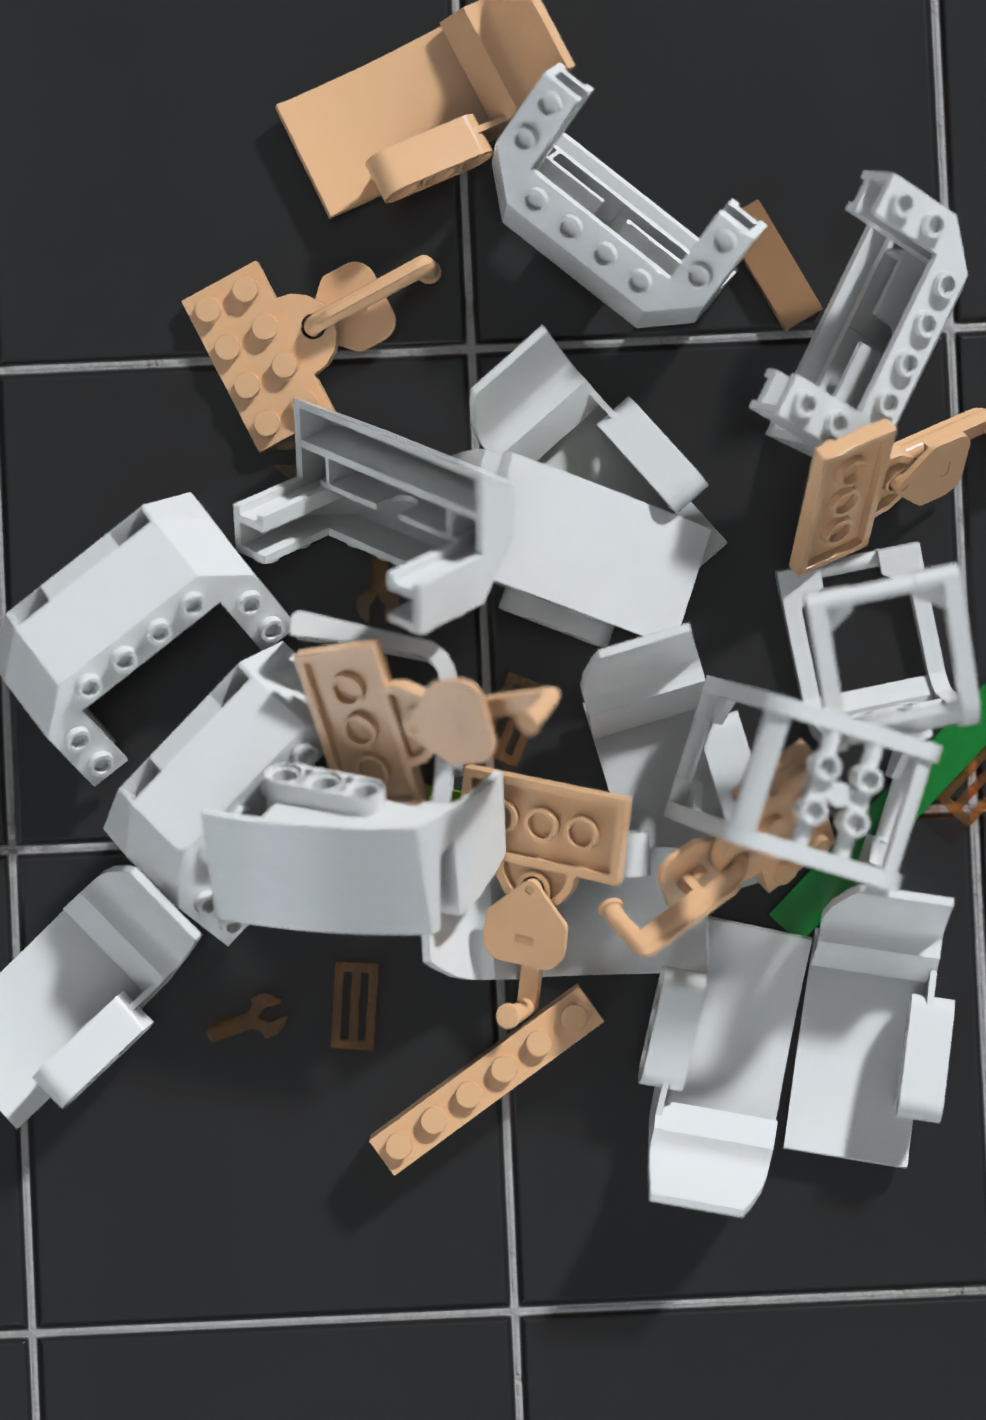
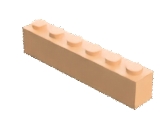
M578 983L372 1133L369 1142L395 1176L604 1022L603 1017Z

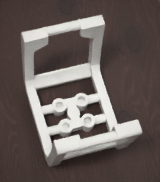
M915 541L844 556L800 577L791 568L775 571L802 702L919 739L932 737V729L953 724L963 727L980 723V700L962 578L958 564L951 563L925 569L920 543ZM873 567H880L881 574L890 578L852 587L845 585L821 590L823 588L822 578ZM909 593L926 675L841 692L831 631L853 611L852 606L854 604ZM932 604L944 609L957 693L951 688L947 679ZM804 606H805L806 615H807L808 627H809V632H810V638H811V643H812V649H813V654H814V660H815V666H816V672H817V678H818V684H819V689H820V695H821V697L819 696L817 681H816V677H815V672H814V667H813L811 652H810V648H809V643H808V638H807V633H806V628H805V623H804V618H803V613H802V608H803ZM807 723L812 736L820 744L825 728ZM842 734L837 753L848 751V746L862 743L863 748H865L867 741Z
M296 611L291 616L290 635L297 637L298 641L336 645L379 638L384 654L428 663L438 672L439 681L457 678L455 666L446 651L432 641L304 611ZM436 755L432 802L440 804L450 803L452 789H454V776H462L463 765H452Z
M707 675L663 817L753 850L882 889L898 892L903 875L898 873L932 762L939 763L943 746L789 697ZM735 702L763 709L764 713L729 822L702 811L704 784L693 780L710 723L723 725ZM794 718L823 727L825 730L819 750L813 752L807 760L806 767L809 774L802 795L793 804V813L797 820L791 840L788 841L756 831L790 720ZM842 734L867 741L860 764L853 766L848 773L850 787L844 782L834 780L839 776L842 769L841 762L836 756ZM887 747L893 750L885 776L893 779L874 836L867 833L870 821L866 812L872 794L879 791L883 785V775L877 768L883 749ZM826 803L834 807H844L835 816L834 823L839 832L832 854L808 847L814 825L822 823L827 817L828 807ZM866 834L858 862L849 859L856 837Z

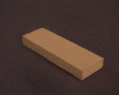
M759 199L743 207L742 210L757 222L761 220L767 227L742 260L783 330L787 332L821 312L823 307Z

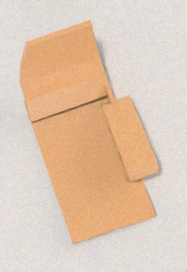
M478 0L459 9L439 22L440 27L332 81L276 105L275 109L329 219L382 196L385 203L395 202L473 169L493 156L494 151L489 142L501 136L543 73L559 62L567 67L565 70L569 74L575 67L541 0Z

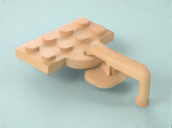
M420 255L377 279L372 269L361 262H349L323 276L315 299L301 294H287L277 298L259 262L253 261L181 302L259 453H264L295 436L293 398L335 411L317 375L331 364L338 351V346L357 352H364L387 340L393 334L396 327V316L387 297L418 280L424 284L437 282L441 276V268L431 257ZM307 335H309V336H311V337H313V338H316V339H310V338L307 337Z
M972 408L897 442H894L897 428L886 417L873 424L862 425L854 432L836 440L825 441L815 448L789 567L800 577L867 547L875 517L889 510L902 497L921 506L950 492L961 479L971 445L970 439L984 433L986 434V409Z
M379 638L301 649L293 656L329 770L378 779L385 785L386 801L412 806L429 801L419 765L425 763L434 753L455 766L485 762L493 755L497 747V740L490 718L516 715L518 728L527 735H534L560 699V692L554 687L483 695L475 683L464 678L434 681L426 689L409 680L392 679Z
M799 739L779 755L756 831L788 841L791 840L797 820L793 813V804L803 793L809 774L806 764L809 756L813 753L812 749L802 739ZM741 784L731 790L734 803H736ZM828 814L822 823L814 825L808 847L828 852L831 846L835 844ZM717 837L694 838L669 855L657 871L659 887L665 903L669 906L667 910L642 929H639L622 909L623 901L619 898H610L603 901L598 907V912L601 916L605 917L611 928L634 953L641 957H651L734 896L745 880L757 876L758 883L770 893L778 886L789 883L796 876L797 872L806 865L753 850Z
M470 764L464 767L461 798L482 783L494 771L503 772L506 854L496 871V877L506 895L491 905L486 911L483 942L488 953L494 958L521 965L517 1002L514 1004L505 1003L496 1012V1021L500 1027L512 1029L537 1011L543 970L555 968L565 957L568 925L555 906L563 903L572 895L578 887L580 878L614 886L623 882L633 797Z

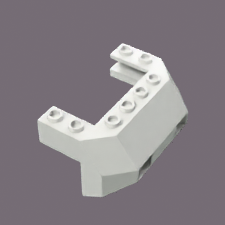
M559 62L543 73L496 142L492 168L502 223L635 328L695 323L739 270L736 268L767 225L761 220L757 222L738 207L739 203L736 200L732 199L723 210L719 211L700 238L690 232L565 133L594 89L588 84L583 85L565 70L567 67Z
M863 171L860 178L864 182L854 202H848L845 208L846 211L867 224L795 373L788 377L776 369L768 368L764 375L768 378L758 400H752L749 406L750 409L771 421L765 435L811 457L814 455L815 448L825 441L836 440L850 434L862 425H870L887 417L895 427L897 426L959 299L968 276L957 215L895 173Z
M293 398L297 476L233 504L237 552L253 558L258 563L270 564L277 562L280 557L297 549L307 548L311 543L329 535L345 542L349 547L361 549L376 556L381 561L393 563L399 567L387 572V588L412 599V601L388 612V620L414 634L422 635L429 633L434 628L454 618L461 617L466 612L484 604L514 535L513 482L390 431L330 409Z
M191 492L142 505L8 611L0 624V675L45 736L95 787L127 762L128 759L114 744L116 740L111 732L87 708L89 705L220 602L261 651L275 645L290 633L291 617L233 547L202 504Z
M283 641L236 665L118 789L103 828L125 856L179 909L227 946L249 924L215 918L201 812L204 809H210L226 813L263 817L267 812L265 770L272 765L285 762L313 766L324 754L293 659L296 652Z

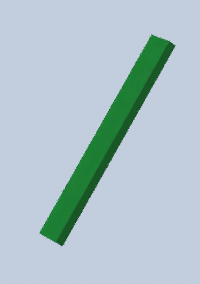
M986 681L978 688L981 713L980 723L958 727L956 724L943 726L929 741L943 746L939 763L932 762L914 822L986 746ZM891 783L867 808L866 815L870 821L868 834L875 836ZM866 834L856 837L849 859L858 862ZM834 845L831 846L828 853L832 854ZM811 867L768 915L786 932L808 936L819 925L821 913L828 903L847 889L854 887L859 881Z

